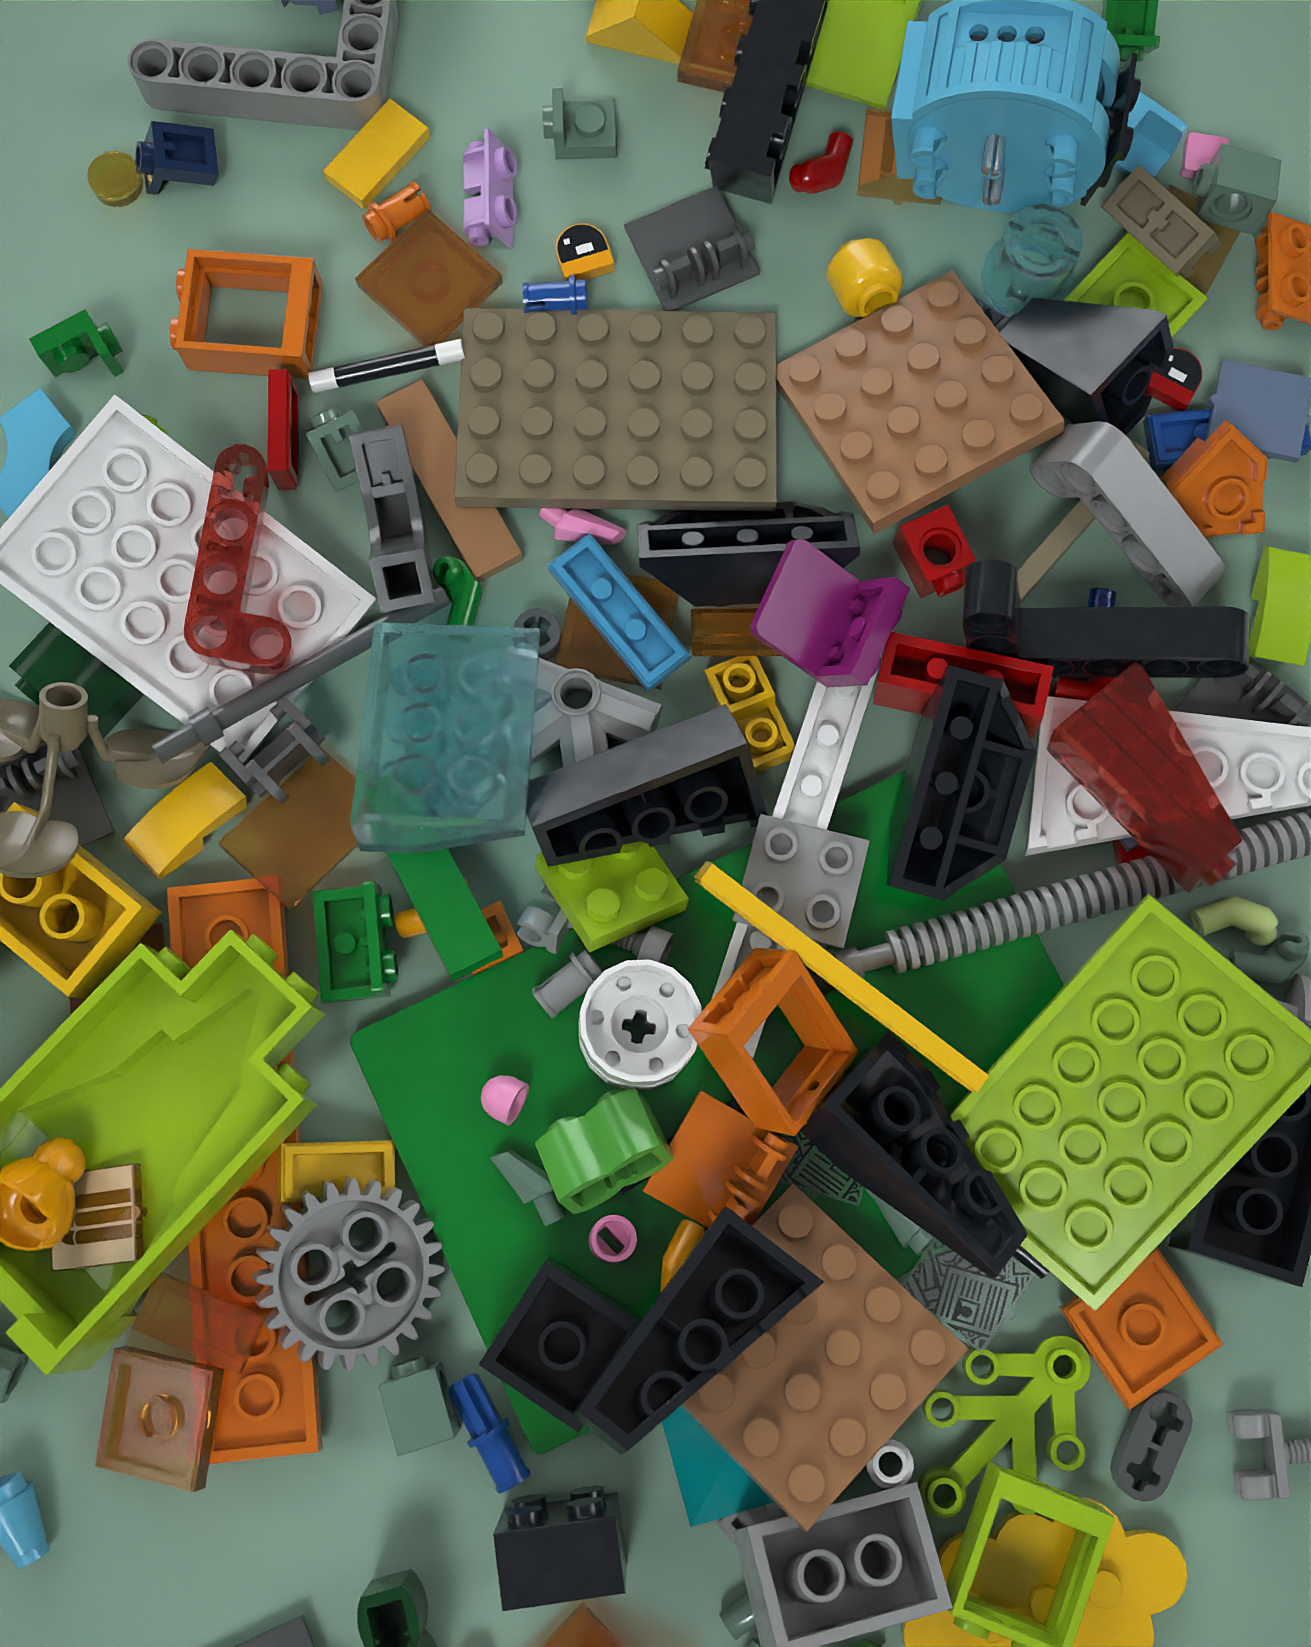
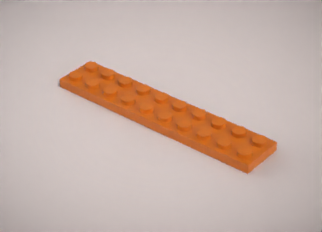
M279 876L167 888L171 951L179 956L191 970L231 929L246 940L253 933L261 938L279 956L272 964L288 978L289 966L283 882ZM294 1049L279 1063V1068L285 1062L296 1068ZM300 1124L282 1143H301ZM278 1148L188 1244L202 1465L315 1453L323 1448L316 1352L305 1363L296 1355L300 1340L284 1349L277 1340L286 1325L278 1329L269 1330L263 1322L275 1307L260 1308L255 1302V1297L269 1289V1285L257 1283L252 1278V1273L269 1268V1262L256 1254V1250L261 1247H274L277 1241L265 1228L267 1225H275L281 1228L286 1226L288 1221L281 1211L283 1205L291 1207L297 1212L304 1208L302 1201L277 1202ZM309 1251L305 1252L297 1263V1273L301 1278L311 1277ZM312 1292L304 1297L306 1304L312 1302Z

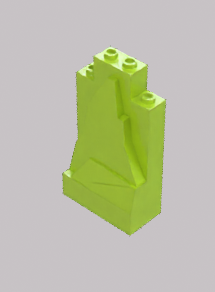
M230 929L192 970L166 946L158 952L140 943L0 1088V1169L18 1159L32 1156L40 1144L59 1136L73 1139L84 1151L86 1157L84 1172L131 1165L135 1260L53 1270L52 1247L32 1251L14 1250L0 1241V1301L18 1319L8 1329L6 1334L46 1376L91 1369L139 1317L133 1309L142 1293L318 1105L306 1093L311 1083L288 1062H285L280 1068L278 1065L325 1015L313 1003L319 993L295 971L286 978L272 964L279 957L278 954L254 933L246 940ZM131 1188L77 1195L75 1197V1208L83 1209L131 1202ZM132 1206L80 1212L75 1215L74 1221L76 1226L80 1227L132 1220ZM132 1223L78 1230L75 1234V1241L77 1244L132 1238ZM69 1230L61 1242L75 1245L73 1242L74 1231Z

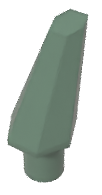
M513 1150L490 1157L521 1198L522 1203L525 1204L533 1200L544 1226L565 1217L545 1171Z

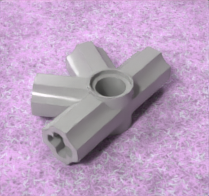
M513 647L503 657L493 688L496 694L527 705L525 709L498 729L528 768L559 744L563 767L609 750L607 737L627 743L655 732L663 710L661 704L601 682L585 669H567ZM583 689L592 693L591 701L583 708L572 709L564 705L566 697L574 690Z

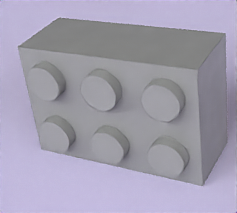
M917 1482L831 1504L806 1533L789 1516L733 1531L761 1647H820L953 1609Z

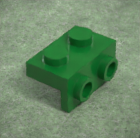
M375 880L364 881L363 886L312 891L321 1002L327 1004L391 997L390 983L398 982L399 979L396 950L387 949L385 927L394 926L391 894H382V887Z

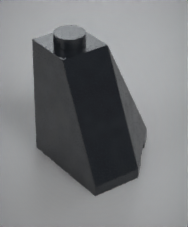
M1032 298L1018 313L1012 315L1006 321L999 332L1054 407L1072 424L1107 422L1118 428L1125 435L1145 416L1153 397L1145 392L1150 384L1155 366L1159 368L1166 367L1174 348L1167 315L1159 310Z

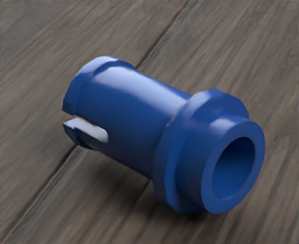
M569 275L568 281L523 283V303H526V306H524L525 313L571 310L572 314H577V310H588L585 279L576 280L575 275Z

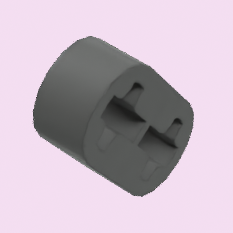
M1159 1389L1136 1405L1131 1411L1112 1456L1110 1470L1116 1486L1132 1499L1142 1502L1153 1501L1160 1497L1169 1485L1191 1432L1193 1422L1190 1408L1179 1396L1170 1391ZM1167 1402H1170L1168 1412L1175 1417V1422L1172 1427L1162 1425L1153 1442L1151 1440L1157 1428V1422L1149 1417L1153 1407L1163 1409ZM1148 1447H1150L1145 1466L1153 1471L1152 1477L1149 1482L1139 1479L1134 1487V1477L1126 1472L1130 1462L1140 1464L1145 1457Z

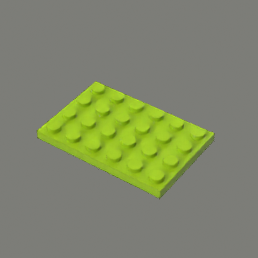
M1148 893L986 1072L989 1078L978 1092L975 1090L973 1092L969 1091L949 1115L953 1121L961 1120L969 1134V1137L964 1140L981 1169L990 1171L1028 1233L1021 1246L1096 1311L1311 1085V1029Z

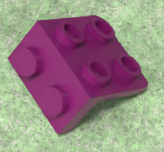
M805 539L791 540L785 548L750 625L751 633L755 638L827 688L866 686L880 666L881 653L891 631L900 621L902 616L901 608L910 588L896 577L859 581Z

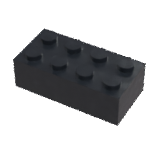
M1311 1085L1172 1230L1168 1247L1277 1282L1303 1287L1311 1255Z

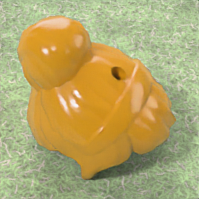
M59 1136L45 1141L35 1149L32 1156L18 1159L0 1169V1241L14 1250H44L58 1246L65 1234L70 1230L76 1206L73 1184L82 1177L86 1168L84 1151L73 1139Z

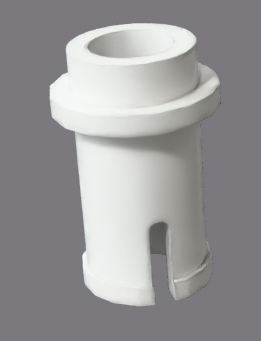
M889 1439L866 1464L871 1480L885 1489L905 1485L911 1478L914 1469L913 1457L909 1449L901 1442ZM886 1452L894 1454L899 1462V1471L892 1476L884 1475L879 1469V1459Z

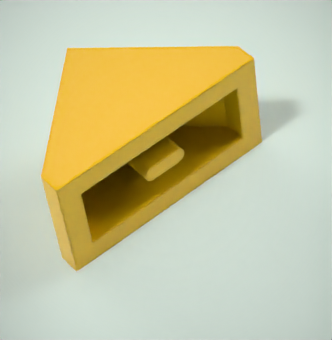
M596 0L586 34V43L683 65L695 24V14L679 0Z

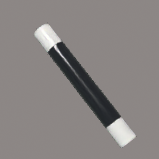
M462 339L309 372V383L313 393L458 362L465 358Z

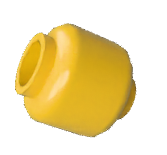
M872 238L851 240L843 244L830 261L826 274L829 286L842 310L851 317L864 318L888 304L896 303L904 283L901 270L888 247L880 240Z

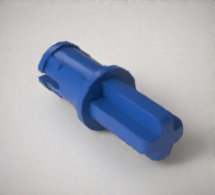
M472 1373L454 1382L449 1387V1395L471 1436V1439L467 1442L469 1448L476 1446L496 1485L495 1489L498 1494L517 1486L527 1479L531 1472L526 1467L507 1430V1427L511 1424L509 1419H501L478 1374Z

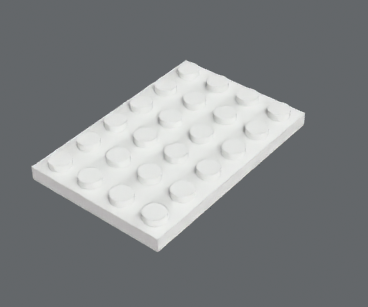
M116 395L109 400L0 528V584L118 673L183 725L190 723L188 717L206 707L213 711L350 635L376 604L374 596ZM313 681L287 694L286 697L295 704ZM277 702L269 704L222 731L224 736L210 745L221 752L225 747L228 748L237 741L246 750L238 759L246 765L284 718L283 716L278 721L269 711Z

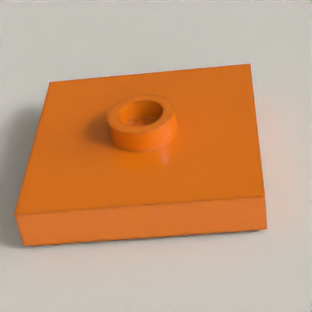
M1157 1247L1096 1311L1077 1295L1058 1307L1110 1387L1128 1410L1134 1408L1224 1345Z

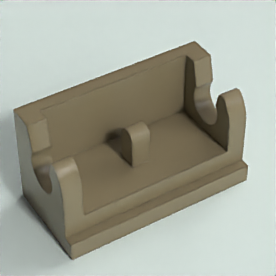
M1140 165L1131 172L1101 206L1106 213L1176 276L1179 274L1185 278L1192 276L1195 272L1193 266L1196 261L1204 254L1212 256L1222 246L1216 233Z

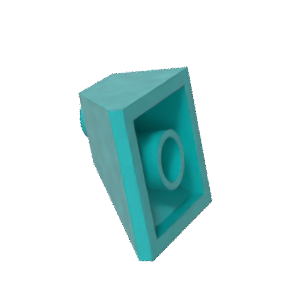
M682 1406L662 1421L690 1527L774 1502Z

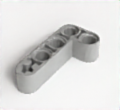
M1100 421L1064 426V432L1055 436L1030 464L1029 470L1033 479L1049 494L1059 498H1080L1157 596L1168 606L1195 607L1226 570L1225 564L1131 441L1115 426Z

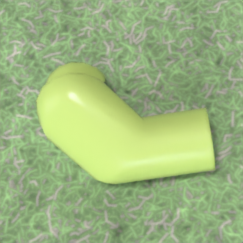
M1239 896L1229 897L1191 911L1193 926L1200 936L1233 926L1246 931V938L1253 945L1265 946L1272 943L1277 937L1276 926L1278 925V919L1272 910Z

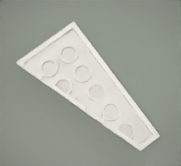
M1048 696L1044 717L1037 734L1025 856L1310 806L1311 727Z

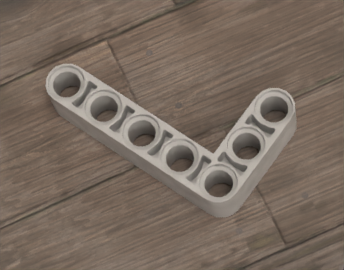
M344 0L336 57L146 39L137 43L130 50L128 67L145 102L158 110L361 130L388 101L399 27L398 7L396 0ZM365 48H371L367 51H361ZM264 83V84L261 85V86L253 87V86H255V85H257V84ZM315 88L310 92H303L307 89ZM357 94H366L362 97L353 98Z

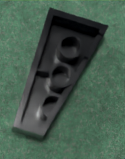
M750 0L748 14L753 16L748 35L741 34L734 59V67H737L732 86L727 85L719 114L721 121L716 137H713L710 142L705 162V169L711 172L713 187L717 186L721 191L772 204L830 0Z
M727 704L516 785L548 867L620 853L622 845L644 842L648 843L649 847L670 843L671 835L700 830L704 837L725 833V825L748 821L751 827H756L760 814L768 816L748 744Z
M725 1206L707 1228L572 1416L620 1455L629 1451L694 1393L736 1359L738 1355L822 1285L824 1281Z

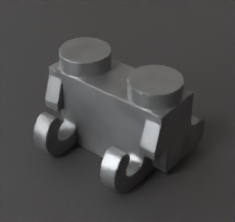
M285 695L281 696L276 701L277 704L269 711L278 721L285 714H288L293 722L246 765L238 759L246 750L237 741L218 753L258 797L262 798L266 793H270L281 805L290 797L279 787L280 781L302 760L312 755L322 767L331 761L319 748L321 743L326 740L325 737Z

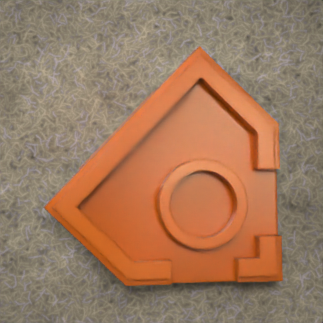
M1224 420L1206 441L1197 438L1160 478L1166 483L1165 487L1206 539L1217 535L1236 533L1247 535L1265 532V511L1262 510L1263 481L1267 480V457L1231 423Z

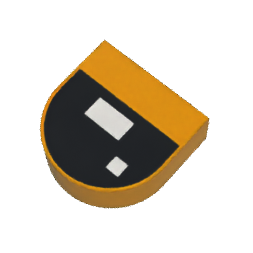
M582 223L575 224L566 228L558 237L556 243L557 261L564 281L569 280V275H575L576 280H588L615 272L614 260L604 234L595 226Z

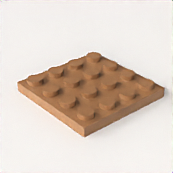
M953 270L901 297L896 303L886 305L776 365L777 389L874 534L1064 432L1063 417Z
M793 1183L752 1226L818 1276L824 1283L681 1406L806 1533L969 1349Z

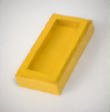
M389 98L323 170L326 181L365 210L431 138L429 128Z
M393 1140L282 1143L278 1147L277 1202L301 1201L300 1191L303 1189L312 1194L316 1199L322 1198L323 1180L331 1181L338 1193L343 1190L346 1176H352L357 1179L360 1192L363 1191L370 1178L380 1181V1198L390 1187H395V1144Z

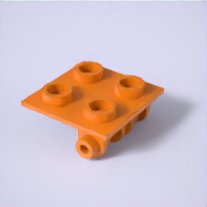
M1270 212L1268 213V225L1261 229V235L1255 241L1258 252L1256 276L1260 278L1256 282V291L1262 293L1258 296L1256 319L1261 322V327L1264 330L1280 329L1283 327V320L1287 318L1311 325V225Z
M700 1090L668 1144L674 1159L664 1168L651 1175L642 1191L707 1228L725 1206L752 1226L798 1146L773 1131L755 1128L747 1116Z

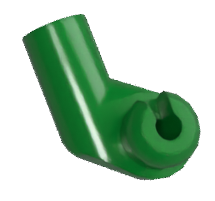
M443 556L435 562L433 576L437 584L444 589L452 604L445 630L458 636L470 637L482 597V589L468 566L462 560L452 556Z

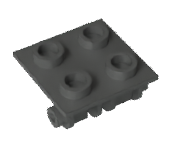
M717 186L624 224V229L664 311H676L760 275V270L751 254V251L755 250L753 238L748 230L740 233Z
M1250 656L1247 672L1239 676L1227 678H1200L1173 710L1308 727L1311 724V704Z
M48 745L38 749L35 753H29L0 766V813L6 812L14 802L40 811ZM78 747L72 751H59L49 820L65 821L73 824L78 832L79 844L84 847L115 833V830Z

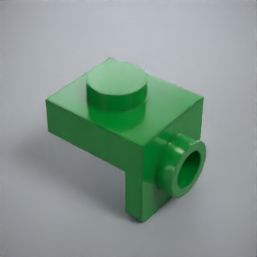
M1103 0L1101 18L1107 21V30H1109L1117 43L1120 62H1127L1132 53L1138 54L1137 62L1143 61L1144 53L1148 54L1159 48L1160 36H1154L1159 0Z

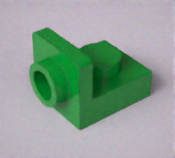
M86 309L29 338L38 357L54 377L82 369L91 358L97 355L101 357L114 377L124 372L115 355L123 352V349L107 322L97 326Z

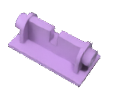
M489 128L484 129V142H471L468 145V150L463 153L464 191L468 195L481 192L479 196L464 199L463 233L468 237V242L473 246H485L489 243V238L496 236L508 248H513V226L517 224L518 220L517 208L513 200V178L517 175V162L511 148L505 146Z

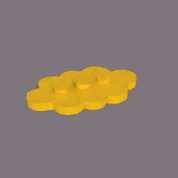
M1081 1497L1102 1506L1115 1519L1072 1647H1153L1155 1636L1151 1615L1175 1605L1184 1593L1188 1578L1186 1561L1179 1548L1163 1534L1147 1528L1133 1529L1125 1532L1118 1517L1099 1501ZM1015 1510L1007 1514L996 1526L992 1536H988L969 1594L1045 1625L1076 1528L1051 1518L1048 1519L1039 1513L1026 1515ZM961 1531L948 1538L939 1549L938 1558L946 1584L965 1531ZM949 1610L901 1623L902 1641L905 1647H1010L1012 1639L990 1631L988 1639H983L960 1629L953 1623L955 1616L951 1615Z

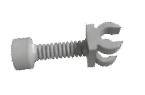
M545 884L541 893L548 900L558 904ZM527 907L517 923L521 925L517 935L526 943L537 947H547L546 951L556 955L573 926L562 909H560L554 919L548 912L540 908ZM652 926L648 932H635L613 942L612 945L617 944L619 948L622 946L624 950L627 948V951H632L637 960H653L665 964L673 944L674 934Z
M1270 1408L1227 1412L1229 1435H1234L1238 1439L1262 1438L1266 1470H1240L1233 1472L1236 1495H1241V1498L1244 1500H1266L1276 1497L1279 1499L1290 1498L1287 1464L1311 1463V1439L1285 1441L1283 1439L1281 1414Z

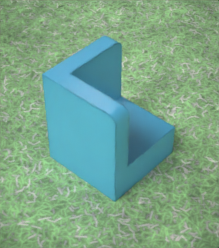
M1139 92L1136 104L1128 117L1127 126L1134 129L1129 153L1124 161L1118 160L1113 168L1128 177L1140 165L1155 178L1174 155L1188 129V124L1142 92Z

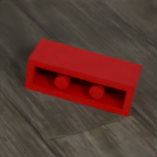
M896 632L890 633L879 671L873 701L874 705L923 715L946 667L952 665L1004 680L1010 693L1009 697L1019 713L1030 739H1034L1044 717L1054 666Z

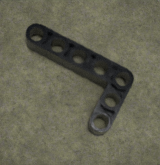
M989 559L973 562L966 567L962 624L967 648L1054 666L1052 677L1227 678L1239 676L1249 669V615L1243 609L1226 606L1021 608L1018 574L1014 565L1001 560Z

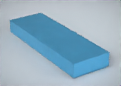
M590 533L547 565L548 572L648 693L690 661V653Z

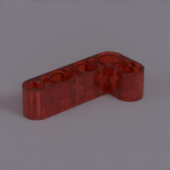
M234 444L226 447L219 454L215 463L184 623V638L193 654L202 662L263 675H275L283 672L292 662L294 645L287 627L276 619L246 613L269 492V475L263 456L254 447L246 444ZM242 467H250L252 476H246L242 489L244 501L236 499L237 487L233 475H239ZM229 518H239L244 520L248 527L245 534L240 538L227 540L218 535L220 524ZM219 571L234 573L237 576L235 587L226 594L211 592L208 589V581L214 573ZM209 624H219L227 629L225 641L214 649H206L198 644L197 637L200 630ZM273 634L283 641V648L276 657L261 659L253 653L254 642L262 635Z

